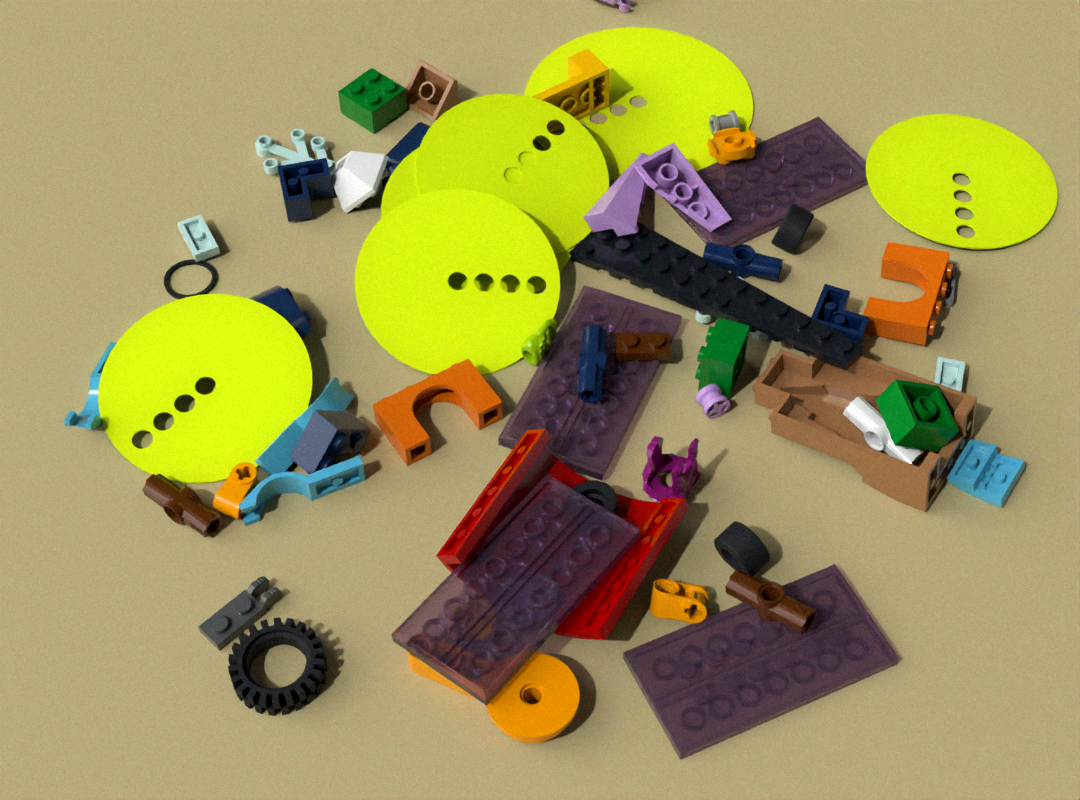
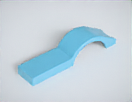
M110 342L90 376L89 395L83 410L78 415L74 411H69L64 420L65 426H77L93 430L103 425L99 413L98 388L104 364L116 345L115 342Z
M334 377L324 387V391L313 404L292 421L256 458L255 462L269 476L285 472L294 461L290 458V455L315 410L344 411L352 401L354 395L352 393L348 394L338 383L340 380L337 377Z
M360 456L306 476L295 472H282L262 480L239 504L241 512H245L242 518L245 526L260 521L261 511L265 504L278 495L298 493L313 501L365 481L364 465Z

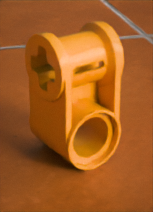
M243 462L237 464L232 469L225 483L219 488L214 497L213 509L215 511L242 520L245 512H241L239 504L260 483L257 479V469L253 464Z
M658 579L653 583L649 611L657 618L697 624L706 618V605L709 601V593L703 586L698 584ZM695 592L698 593V594H697V599L694 598ZM692 609H695V613H694V615L692 616V615H691Z

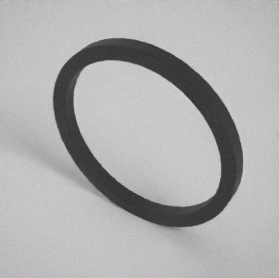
M195 259L176 263L164 276L166 291L176 299L208 294L216 283V274L213 267L205 261L196 262ZM186 265L203 266L212 274L210 284L201 292L191 295H182L171 290L168 286L169 277L175 270Z

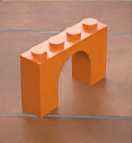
M888 242L882 258L881 278L912 283L921 288L925 294L909 302H896L869 297L863 316L869 317L866 334L926 345L928 335H934L936 320H933L934 316L939 317L942 301H939L940 297L945 298L948 282H945V279H951L953 264L949 263L950 252Z
M469 359L455 363L450 368L430 375L425 380L412 386H407L402 391L382 398L373 404L375 422L407 466L431 455L430 437L416 419L418 413L430 404L448 402L461 407L479 430L503 419L502 401Z

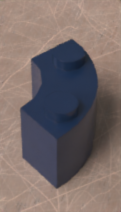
M277 285L249 298L264 304L284 317L294 327L300 337L312 332L310 328L312 322L306 311L301 312L288 288L284 289Z

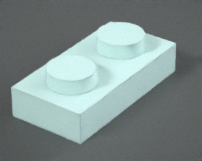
M201 214L177 223L178 229L196 262L220 254L219 247Z
M938 357L933 382L961 392L965 362Z

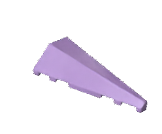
M641 153L584 215L583 218L592 232L614 229L617 236L638 232L637 220L641 219L639 209L644 204L647 184L633 165L649 155Z

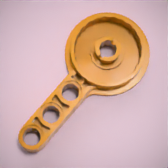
M417 635L411 638L407 644L409 667L413 672L486 703L487 712L495 725L514 740L524 743L548 741L559 735L571 723L577 713L580 700L577 679L568 666L555 657L542 653H523L495 664L424 635ZM419 653H426V654H427V655L422 656V657L416 656V655L419 654ZM449 664L454 665V667H452V668H444V667H443V666L449 665ZM474 676L482 677L480 680L470 679ZM534 699L539 702L536 704H528L526 701Z

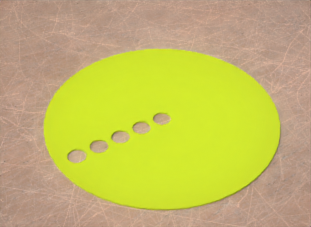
M626 27L607 29L569 41L546 56L536 67L524 93V96L532 97L569 80L568 57L583 50L589 49L609 68V106L578 121L587 125V130L600 147L608 168L609 181L614 182L641 153L651 155L673 142L697 174L718 164L717 158L712 157L708 151V139L712 140L714 138L709 127L710 115L721 116L734 110L738 116L740 132L747 133V129L749 130L753 117L751 89L742 72L729 58L714 47L698 39L656 28ZM634 97H642L647 101V104L643 107H634L630 104V100ZM615 105H622L627 109V112L624 115L616 116L610 112V108ZM601 113L607 117V121L602 124H595L591 122L590 117L593 114ZM562 127L558 130L565 131V127ZM546 137L537 139L545 150L551 147V143Z

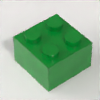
M373 68L338 91L341 113L373 134L407 111L406 89Z
M718 317L715 326L709 327L706 335L707 345L706 347L701 346L697 362H700L695 379L699 380L698 391L709 384H718L722 389V395L726 396L728 400L730 399L745 362L750 326Z
M895 379L876 399L881 416L885 421L895 446L939 451L959 432L942 392L937 385Z

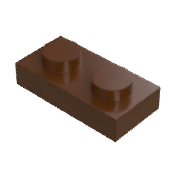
M615 333L616 360H670L669 333Z

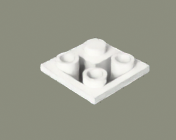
M350 151L337 161L331 176V182L344 212L348 213L355 207L359 208L367 198H373L381 188L379 185L380 180L387 171L386 164L389 159L387 155Z

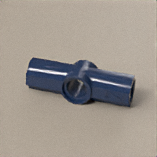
M707 242L702 257L721 268L729 269L731 274L742 279L754 275L778 281L783 259L755 253L754 249L746 244H740L732 248Z
M590 325L583 329L582 349L579 351L578 357L579 380L577 394L578 398L583 400L584 403H595L597 400H601L602 383L606 372L605 348L607 334L606 330L602 329L600 325Z

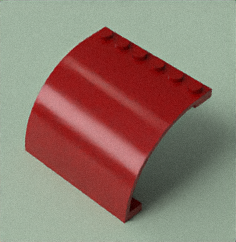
M547 429L526 430L436 557L463 584L498 609L499 591L508 579L523 573L540 574L549 579L555 586L558 595V606L550 622L538 629L570 638L606 640L690 505L684 497L662 498L660 502H650L629 498L616 493L620 517L616 527L600 537L580 535L572 529L569 523L566 498L570 490L577 484L589 480L570 469L545 447L552 438ZM591 505L586 507L583 511L588 513L596 512L603 507L599 505Z

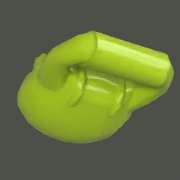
M554 319L546 320L535 334L529 336L523 342L521 352L529 364L538 365L545 362L548 349L557 339V327Z

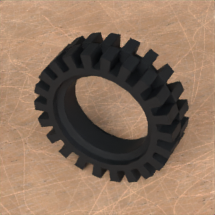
M274 618L273 626H268L267 619L260 621L262 629L257 630L255 625L249 627L250 636L242 633L239 636L240 644L234 642L232 646L233 654H229L228 661L230 666H228V671L234 691H236L240 701L244 700L245 706L251 709L254 705L256 712L263 714L266 708L271 716H276V709H281L282 715L289 714L288 707L293 705L295 710L298 711L302 709L301 701L304 700L309 705L313 701L312 693L319 695L322 690L320 683L325 684L327 663L321 639L319 636L316 637L315 631L311 627L307 630L305 623L299 621L297 626H295L294 619L287 618L285 625H282L281 618ZM282 644L294 646L305 655L306 666L303 673L295 682L281 688L263 687L250 676L253 660L262 650L270 646Z

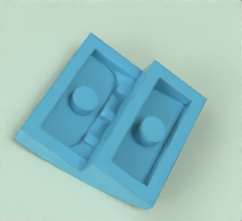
M970 439L947 475V481L980 500L1003 507L1025 469V461L998 454L997 445Z

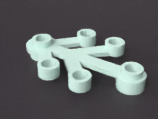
M294 129L290 133L291 141L295 144L297 152L274 144V140L267 135L258 137L255 143L258 156L267 158L275 154L288 159L279 162L274 158L266 159L263 162L265 173H277V166L315 160L308 155L303 129ZM321 136L313 137L311 139V148L316 152L317 158H327L325 139ZM327 158L330 175L332 176L336 162Z

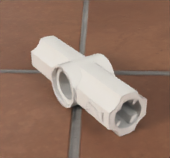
M861 396L856 397L844 410L843 415L864 433L867 444L874 450H883L889 456L912 465L924 453L918 448L895 446L881 414Z

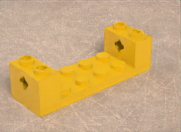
M589 49L583 50L568 57L569 80L532 96L557 106L576 120H580L609 106V68ZM551 121L547 124V129L550 133L564 127L559 121ZM543 136L536 137L533 141H535V140H537V139H539V138H541V137H543Z

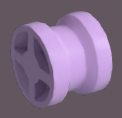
M709 384L703 387L696 395L697 403L704 407V414L708 418L721 416L730 406V401L726 396L722 395V389L718 384Z

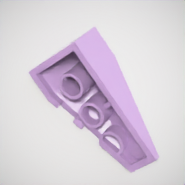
M674 142L634 163V168L649 187L708 231L713 232L731 222L732 218Z

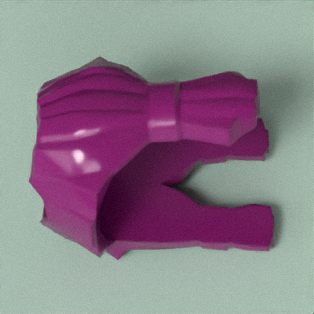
M654 436L647 446V463L642 472L644 483L642 490L648 494L649 498L657 502L661 501L662 498L684 497L686 500L701 475L698 471L696 459L699 440L695 438L688 448V458L672 453L662 454L664 439ZM671 472L672 487L661 485L658 481L659 475Z

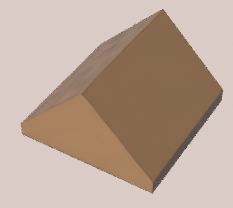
M419 60L406 87L407 107L435 122L443 113L459 104L457 80L428 63Z

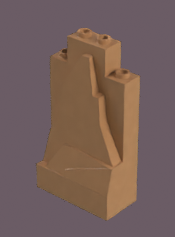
M780 349L774 358H770L761 376L758 375L753 383L752 389L755 391V403L771 409L769 413L771 433L851 464L862 476L863 483L896 501L924 512L973 436L977 397L863 356L845 370L812 355L807 359ZM895 379L937 385L942 392L959 432L939 451L921 449L924 453L912 465L889 456L883 450L876 451L871 448L864 438V433L843 415L844 410L856 397L861 396L881 414L876 399Z

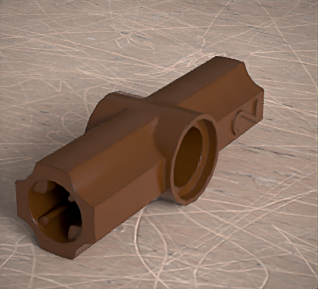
M152 474L146 480V484L142 489L144 495L160 505L177 524L184 522L205 538L208 536L212 537L219 531V527L223 522L222 516L202 503L199 496L187 486L180 488L162 474Z
M735 570L726 585L727 594L755 608L759 617L764 621H778L801 634H807L817 618V611L784 594V589L779 583H764L741 570Z

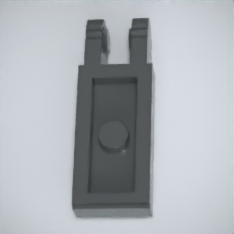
M265 576L259 577L249 585L247 591H242L199 626L200 633L218 650H222L265 615L266 611L281 598L282 592L277 587L271 588L262 595L258 602L256 598L267 589L270 582Z

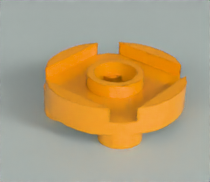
M726 128L714 133L712 140L708 139L709 154L717 158L719 164H728L732 160L750 159L755 156L757 139L756 134L751 130L747 129V133L740 132V128Z

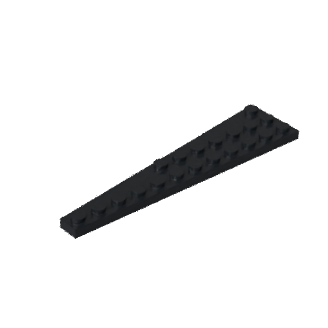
M637 222L639 227L637 233L617 236L614 229L598 231L569 252L571 255L570 260L595 270L602 268L609 271V275L618 278L622 276L629 279L632 285L637 287L641 285L652 288L655 294L668 297L675 302L715 318L720 317L750 326V332L754 333L757 330L767 334L768 339L775 342L779 340L792 344V348L808 353L815 358L845 370L864 355V347L639 222Z

